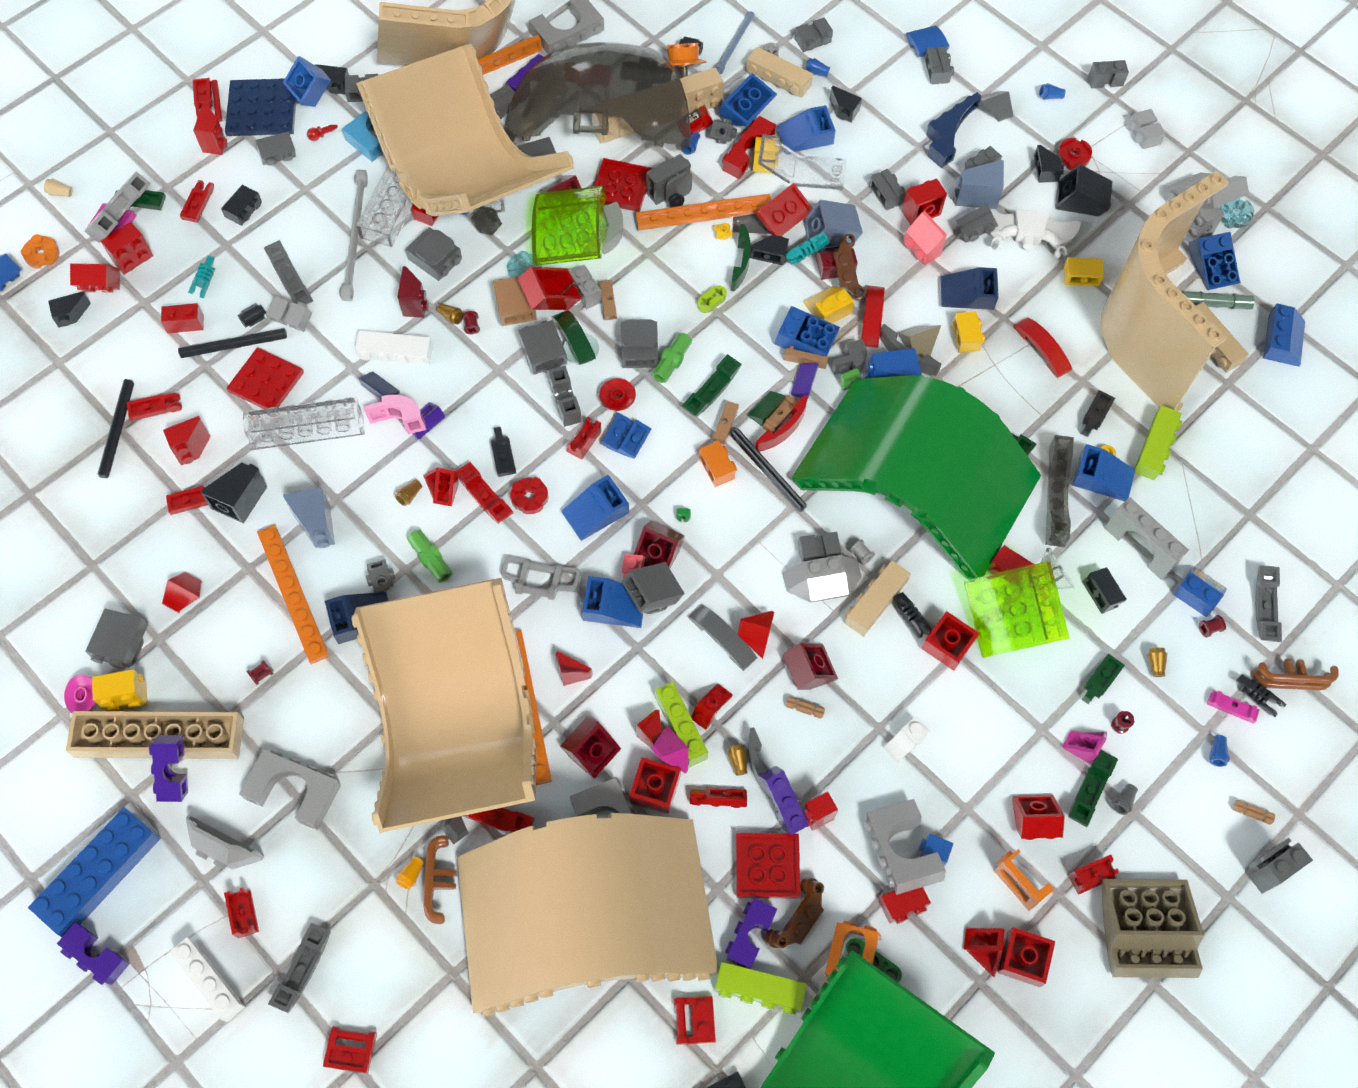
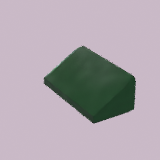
M770 391L748 414V417L763 426L766 419H769L785 400L786 396Z

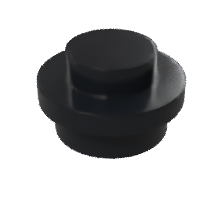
M679 193L672 194L668 199L669 207L683 206L685 201L683 195Z

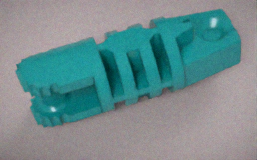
M823 232L790 249L785 255L789 259V263L795 265L806 259L807 256L813 255L814 252H818L830 242Z
M207 256L205 263L199 264L188 293L193 294L197 286L202 288L200 297L204 299L216 269L212 267L215 258Z

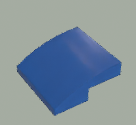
M936 25L906 33L910 46L915 48L918 57L925 56L928 48L937 49L938 47H945L946 50L949 49L950 45L946 37Z
M618 412L600 444L621 455L635 459L652 428L637 419L632 421Z

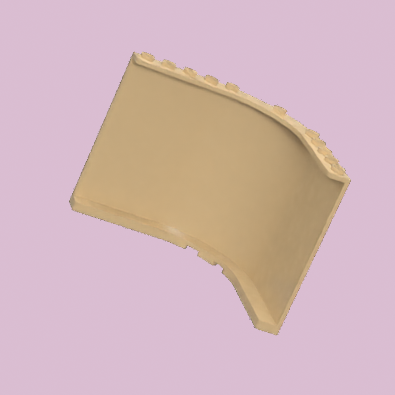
M487 0L479 7L464 10L380 2L377 63L406 66L469 43L475 48L477 59L492 54L505 37L516 0Z
M471 43L356 83L392 173L396 172L400 179V187L414 205L419 209H425L426 214L431 216L466 213L574 169L573 158L568 151L541 156H529L514 145L500 123V118L494 108V101L488 91V84L482 74V67L476 57V50Z
M1215 171L1166 202L1149 216L1101 314L1102 339L1105 340L1108 347L1107 351L1115 363L1158 407L1163 405L1176 411H1180L1183 407L1181 400L1215 347L1227 339V336L1167 277V274L1183 265L1187 260V257L1179 250V247L1203 202L1229 184L1218 171Z
M502 577L357 607L352 616V624L354 628L357 627L358 644L364 650L363 661L369 667L368 678L370 683L374 684L373 695L375 701L379 703L384 730L381 739L383 746H385V769L382 771V781L379 782L380 790L377 791V801L374 802L375 811L372 812V822L374 826L377 825L379 833L535 801L537 747L533 733H535L529 690H524V686H526L524 676L526 675Z
M611 813L609 817L598 819L597 814L576 816L546 822L547 827L543 828L530 826L457 857L473 1013H482V1017L496 1015L495 1011L504 1012L510 1010L509 1006L512 1008L524 1006V1002L539 1001L538 997L554 996L553 992L582 985L592 988L601 986V982L635 978L636 982L647 981L649 978H652V982L662 981L665 978L668 981H676L683 978V981H690L696 979V977L698 981L711 979L710 975L719 973L693 819L627 813Z

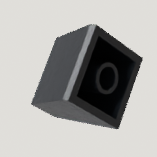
M1079 164L1058 181L1055 209L1100 216L1111 207L1113 181Z
M241 462L203 488L200 493L212 510L244 524L267 489V485L258 467Z

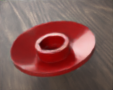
M615 378L608 380L602 385L599 397L601 403L606 408L613 411H622L634 403L636 391L629 381Z

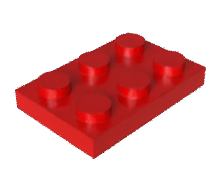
M792 183L755 214L771 235L783 236L803 220L813 207L795 183Z

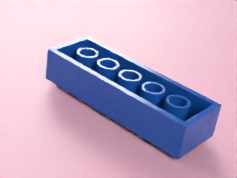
M123 807L28 906V909L55 934L62 937L74 922L81 925L161 838L134 814Z

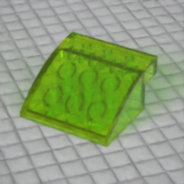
M603 186L536 194L531 233L534 266L600 259L602 257L609 227L604 211L606 195Z
M1050 561L964 581L974 627L980 633L977 639L982 658L1070 639Z

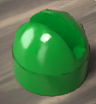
M676 509V519L682 523V519H685V522L690 520L691 509Z

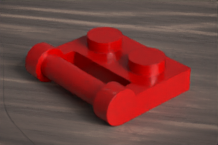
M713 996L674 998L678 1031L676 1045L716 1043ZM691 1005L693 1036L687 1037L685 1006Z
M332 1026L323 1067L368 1074L377 1032L369 1031V1033L343 1030L339 1026ZM338 1038L366 1042L365 1049L336 1044Z

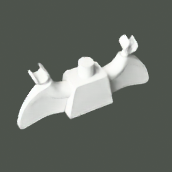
M1016 209L1015 214H1000L991 211L998 224V227L990 233L994 237L991 247L994 243H998L997 250H999L1002 242L1007 237L1015 236V241L1024 243L1023 247L1026 250H1032L1034 245H1039L1041 240H1044L1056 249V258L1061 256L1060 252L1065 257L1068 250L1064 246L1075 238L1081 222H1058L1048 219L1049 213Z

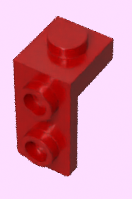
M716 684L697 703L691 715L692 720L707 730L716 713L732 698L733 694L721 685Z

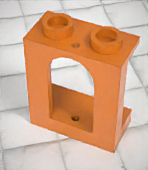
M1019 849L1014 853L1009 851L996 863L999 867L994 872L1030 911L1055 889L1047 883L1038 891L1012 862L1021 851ZM1007 873L1025 891V893L1030 897V899L1021 891V889L1014 883V881L1007 875Z
M849 921L837 922L825 970L827 978L833 969L839 970L835 966L840 960L844 940L848 933L865 937L862 957L873 965L878 941L881 940V935L877 932V929L870 926H864V928L856 927L855 923Z

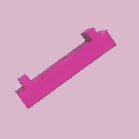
M1213 690L1207 702L1209 706L1252 724L1256 722L1260 709H1257V706L1245 704L1222 694L1221 691L1216 692Z

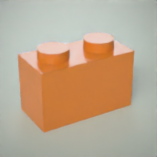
M720 441L699 449V459L714 487L734 480L737 471L734 461H730L727 448L722 446Z

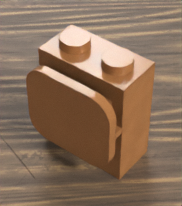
M520 276L493 281L502 326L537 320L536 310L531 309L518 281Z

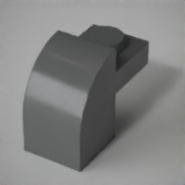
M863 339L845 343L844 357L833 359L831 369L834 375L843 374L855 368L861 372L865 366L867 349Z

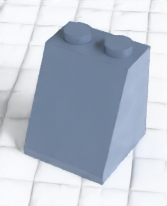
M1004 160L962 170L961 176L957 177L956 188H954L953 192L956 206L980 208L988 204L990 209H997L1004 188Z
M820 199L803 221L808 240L824 232L830 243L825 247L840 246L841 238L846 234L854 235L856 242L863 233L856 206ZM846 238L847 242L851 243V239Z
M322 487L283 494V498L292 515L316 548H327L335 544L330 504Z

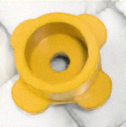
M729 223L714 226L717 239L727 240L732 237L733 232L730 231Z

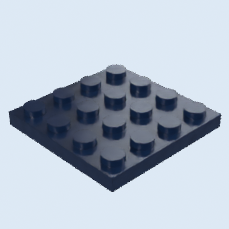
M285 78L230 80L225 125L226 136L277 135L285 132L294 134L296 98L283 84Z

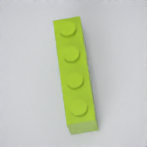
M1160 405L1155 413L1134 468L1136 474L1151 480H1155L1158 474H1163L1166 467L1163 464L1164 460L1167 461L1171 454L1169 447L1170 445L1173 446L1177 435H1174V433L1179 430L1182 424L1180 420L1181 412Z
M674 682L655 689V699L670 729L689 747V768L707 760L709 752Z
M721 962L715 992H719L718 996L731 999L732 996L739 997L743 1003L753 1004V1001L762 1003L761 1007L774 1010V1007L783 1009V1013L795 1015L796 1012L800 1013L802 1010L807 983Z

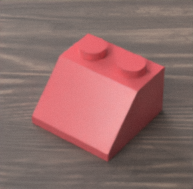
M924 211L906 230L903 242L915 254V257L926 265L941 256L947 234Z

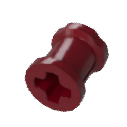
M475 311L463 313L465 333L469 335L479 333L478 313Z
M1216 615L1211 620L1200 621L1199 630L1207 638L1215 632L1226 630V623L1223 617Z
M264 660L252 670L246 671L256 686L266 676L273 675V672Z
M1129 711L1119 712L1111 722L1114 732L1118 734L1126 733L1135 723L1133 714Z

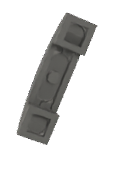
M279 240L265 246L264 250L292 302L296 304L301 302L306 305L313 302L281 241Z
M885 324L882 325L880 338L888 351L909 349L897 341V332ZM928 354L924 358L917 355L921 373L934 376L939 374L942 365L940 362Z
M1264 565L1258 567L1255 609L1258 633L1262 641L1282 642L1281 622H1278L1277 587L1280 586V567Z
M702 604L688 617L701 631L704 630L717 642L742 671L757 659L755 653L737 633L708 607Z
M753 727L750 728L748 738L749 762L759 786L766 794L758 777L759 774L765 772L757 755V752L761 751L762 744Z
M314 923L310 924L301 941L302 946L283 982L278 984L268 1005L286 1013L291 1011L320 961L331 934L330 930Z

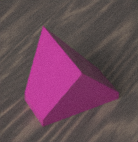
M666 726L650 749L662 761L671 766L681 768V771L686 774L688 771L689 747Z
M1071 730L1062 747L1090 764L1103 747L1107 739V732H1077Z

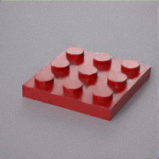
M603 158L590 201L603 205L617 202L622 209L640 212L647 192L646 172L653 168Z
M257 347L226 389L229 393L274 414L304 374V370Z
M736 833V898L800 899L799 834Z

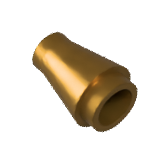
M444 303L439 304L437 307V312L451 324H460L462 322L463 312L460 308L445 305Z
M414 479L411 483L396 491L395 499L402 506L410 505L422 488V484Z
M1165 648L1149 649L1147 656L1153 677H1165L1168 655L1165 652Z
M743 744L729 747L727 755L736 776L747 774V749H744Z

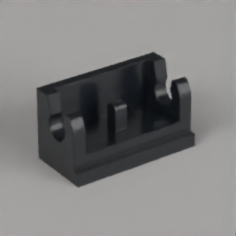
M1107 567L1091 572L1082 581L1101 614L1118 608V604L1127 600Z

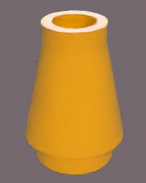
M413 856L411 861L396 875L397 879L395 882L402 888L410 890L411 887L415 886L424 862L420 858Z

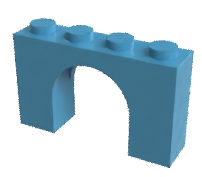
M366 110L342 128L345 140L373 162L383 154L378 138L370 132L373 125Z

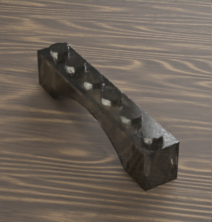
M1055 435L1049 447L1045 545L1065 547L1070 539L1071 520L1068 510V487L1074 437Z

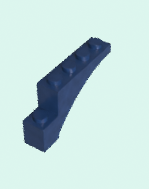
M978 92L972 96L969 95L963 102L957 103L951 110L944 112L939 118L932 120L928 124L926 136L933 141L929 146L928 157L940 168L954 160L956 148L954 147L955 134L968 115L979 107L981 95Z

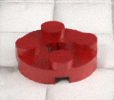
M1076 138L1064 140L1057 152L1061 163L1068 170H1073L1079 164L1087 166L1092 157V148L1089 143L1084 140L1078 141Z
M538 477L523 478L514 482L510 492L513 507L524 514L540 512L549 498L546 485ZM533 493L534 496L532 495V499H528V497H524L525 494Z

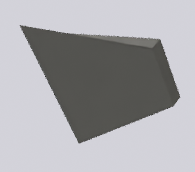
M996 91L983 96L980 100L998 122L1013 117L1009 91Z

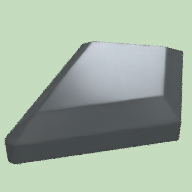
M461 816L446 819L441 827L453 845L469 834Z

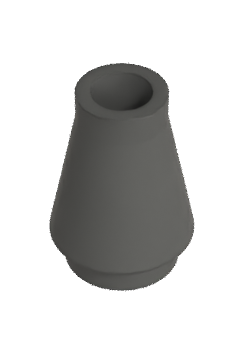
M1127 784L1112 800L1114 811L1121 815H1126L1132 811L1135 796L1138 792L1136 786Z

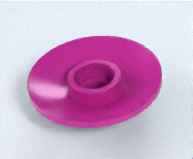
M81 674L73 677L68 682L64 692V701L71 713L73 711H91L94 708L96 702L93 700L92 677Z

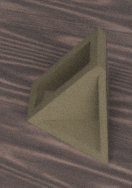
M941 325L913 327L899 332L898 335L907 348H915L916 354L924 358L926 354L931 356Z

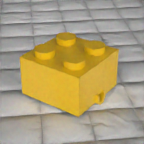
M134 669L92 677L93 700L104 711L137 710L141 706L148 705L147 683L144 681L143 675L138 674Z

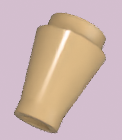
M53 178L47 179L44 183V192L48 193V195L67 197L72 195V187Z

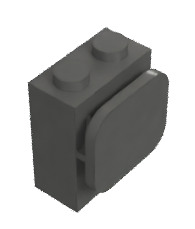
M681 154L646 172L647 195L655 205L665 200L668 202L669 197L674 193H679L684 197L692 190L691 164Z
M430 227L405 249L409 261L438 281L446 277L449 271L462 260L461 250L455 245L454 241L443 232L433 230Z
M632 319L621 322L622 368H656L658 365L657 321L651 319Z
M553 320L543 321L540 324L518 330L523 352L533 375L567 365V354Z
M666 562L631 570L622 580L624 587L640 614H654L664 611L668 606L676 604L685 594Z
M104 608L85 652L96 663L102 664L104 661L116 668H121L122 666L130 668L136 662L144 644L143 635L148 624L142 617Z
M1287 838L1249 864L1251 868L1256 867L1257 870L1248 877L1262 894L1283 883L1313 861L1299 842L1290 846L1291 839Z

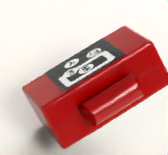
M703 105L676 123L680 133L686 138L691 133H699L713 124V120L706 106Z

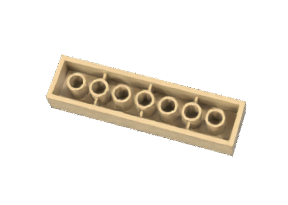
M716 67L592 106L593 131L599 143L602 144L685 117L703 105L707 109L722 105L724 81Z
M73 711L66 752L74 758H152L149 754V746L158 735H183L185 755L182 759H239L244 719L238 712Z

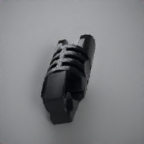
M904 592L897 594L893 601L900 615H902V618L915 636L919 639L924 634L929 635L932 629L920 611H918V608L914 607L915 604Z
M1241 674L1236 679L1244 687L1241 691L1274 718L1278 713L1267 705L1266 702L1271 698L1280 707L1284 708L1287 705L1254 677L1249 680Z

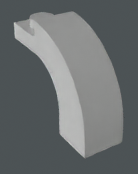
M617 202L601 207V218L606 227L599 234L581 241L582 252L585 256L594 254L599 250L605 255L619 244L623 235V215Z

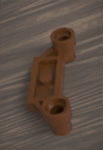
M846 234L841 238V245L838 251L833 253L840 288H845L849 291L855 301H861L866 296V289L858 284L851 250L855 244V237L852 234ZM846 238L851 239V243H848ZM860 290L862 295H859L857 291Z
M811 877L802 879L800 888L806 894L805 898L782 931L769 929L765 933L764 941L768 946L785 948L793 943L801 945L824 911L822 908L824 885Z

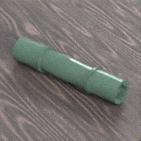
M1182 291L1194 305L1204 302L1208 307L1252 310L1255 303L1253 295Z

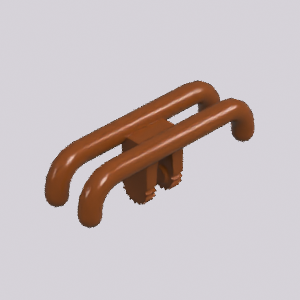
M1285 659L1283 662L1285 674L1269 672L1264 662L1259 663V669L1253 670L1252 673L1253 677L1266 688L1326 690L1337 680L1339 669L1334 665L1330 667V673L1326 672L1324 676L1307 675L1304 661L1298 659L1296 661L1297 674H1295L1292 660Z
M445 835L433 838L429 842L426 852L423 907L427 919L435 924H443L445 918L443 913L433 910L434 890L456 889V883L434 881L435 877H453L457 875V871L453 869H435L436 851L449 845V839Z

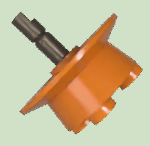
M698 43L667 45L669 61L661 64V66L677 65V67H681V77L683 78L688 76L687 66H691L690 64L707 63V61L698 59Z

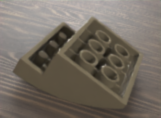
M1103 879V921L1112 977L1199 978L1203 967L1197 949L1204 933L1188 880Z

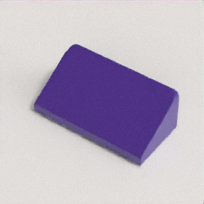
M818 363L800 364L791 395L800 398L806 395L809 398L818 370Z
M429 402L420 410L426 424V430L412 433L417 439H421L445 418L439 406Z

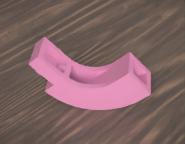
M385 395L381 396V402L364 406V411L370 424L397 418L402 420L408 434L426 430V424L417 403L409 397Z

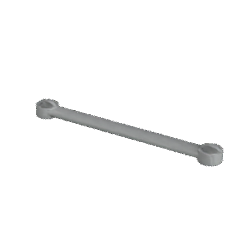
M356 170L354 175L357 190L345 283H342L339 290L342 301H353L354 297L352 283L364 188L368 184L366 170Z

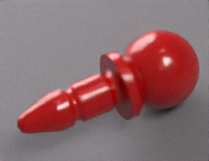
M328 125L322 127V129L320 126L309 128L307 137L311 141H317L320 137L323 138L324 134L338 128V125Z

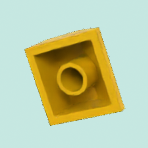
M832 286L803 301V304L812 315L834 323L852 314L854 300L844 288Z

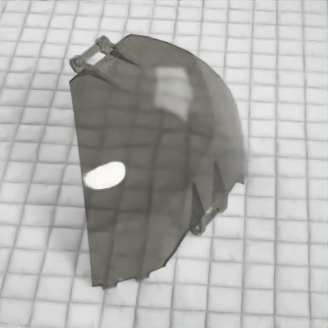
M592 42L575 44L557 49L543 57L529 70L517 87L509 105L504 129L512 142H514L515 137H522L523 141H530L531 136H541V133L559 116L574 115L573 134L582 132L608 135V117L623 118L637 132L641 140L654 142V147H663L664 143L675 145V149L681 151L685 147H690L688 104L683 85L676 70L658 51L630 43ZM581 113L602 114V126L580 125Z

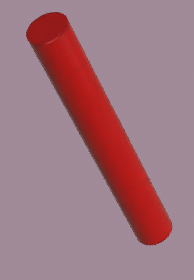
M212 80L215 116L219 122H222L218 81Z

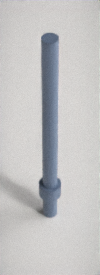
M749 11L722 59L716 64L715 67L719 74L724 72L725 65L753 19L754 12Z

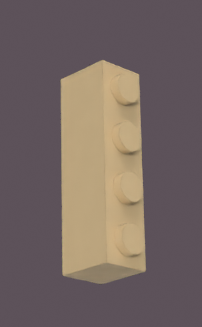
M756 47L747 58L746 71L802 98L812 86L813 73L759 47Z
M1204 302L1196 305L1227 336V339L1215 347L1211 354L1218 366L1227 373L1243 364L1249 355L1248 352Z
M893 560L888 565H883L879 571L880 576L877 579L873 578L867 586L869 588L866 593L862 592L856 600L858 603L855 607L850 606L845 613V616H847L845 624L863 637L910 578L911 573Z

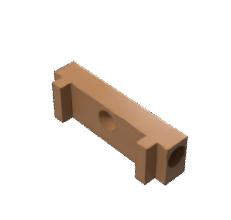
M599 281L605 320L617 319L612 281Z
M794 346L786 348L784 354L785 361L799 364L818 363V368L826 369L828 357L794 350Z
M790 395L786 396L785 400L769 419H766L763 429L765 431L770 430L774 434L790 416L793 406L798 400Z
M727 401L713 436V441H720L722 444L727 442L729 432L738 413L739 404Z

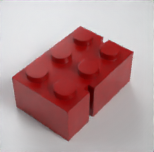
M530 267L518 278L521 289L532 310H569L582 299L576 285H572L562 294L574 282L568 268Z

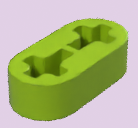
M720 285L714 286L698 298V310L702 313H709L722 304L727 296L725 287Z

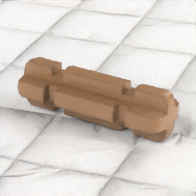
M789 696L786 701L787 708H796V711L808 715L814 714V717L820 719L825 712L824 707L814 706L815 704L801 699L798 701L792 696Z
M1239 799L1233 804L1234 811L1238 813L1243 812L1244 815L1259 821L1262 820L1266 824L1271 825L1275 820L1274 813L1265 812L1264 809L1249 803L1246 805L1244 801Z

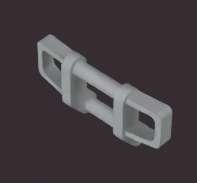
M506 556L501 575L503 579L517 583L516 594L522 595V593L554 600L558 591H577L581 571L578 568L563 567L561 565L550 566L533 563L527 559L523 560ZM509 563L523 565L520 578L506 574ZM529 570L554 574L550 589L526 586ZM562 573L575 574L574 584L559 585Z

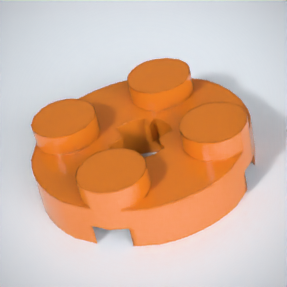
M39 234L33 235L20 251L25 262L30 267L37 269L42 268L41 266L44 265L50 266L54 264L60 253L54 239Z

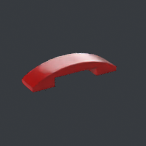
M867 285L861 339H863L866 347L878 348L885 287Z
M1027 317L1013 326L1024 340L1028 338L1048 361L1046 366L1057 379L1072 370V366L1062 348L1039 323Z
M804 395L793 406L792 417L774 434L767 430L756 441L755 447L759 452L779 445L797 429L804 417L808 396Z
M471 462L456 471L458 479L466 490L496 523L499 524L513 514L512 509L489 487Z
M505 808L464 815L468 819L510 834L532 826L535 817L518 811L513 812Z

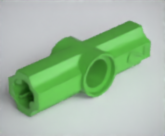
M679 333L671 346L665 348L661 361L652 373L656 381L666 383L675 368L678 369L680 367L684 354L692 344V339L689 335Z
M421 529L411 532L407 540L416 551L422 565L429 569L438 583L447 581L453 573L442 559V555L437 547L430 543Z

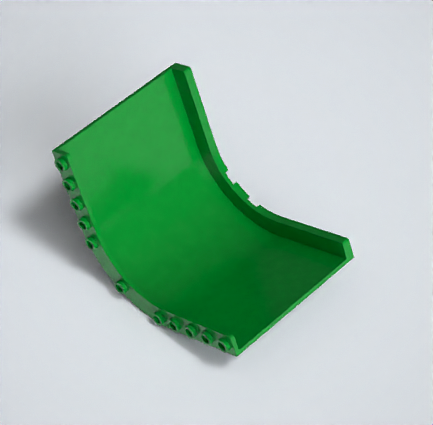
M918 375L855 379L791 479L801 490L855 491L872 495L880 493L886 496L885 500L900 508L904 505L912 511L910 515L925 527L967 580L982 581L1039 481L1041 474L997 413L966 392L962 387H956L935 378Z
M852 950L847 958L844 955L835 966L839 970L833 969L827 978V981L830 983L824 982L818 992L821 997L818 995L814 997L809 1005L812 1010L810 1008L806 1009L800 1018L804 1022L786 1049L780 1048L775 1056V1059L778 1061L760 1088H972L988 1069L995 1052Z

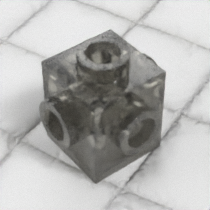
M481 206L471 217L475 227L483 234L492 236L502 225L497 211L492 207Z

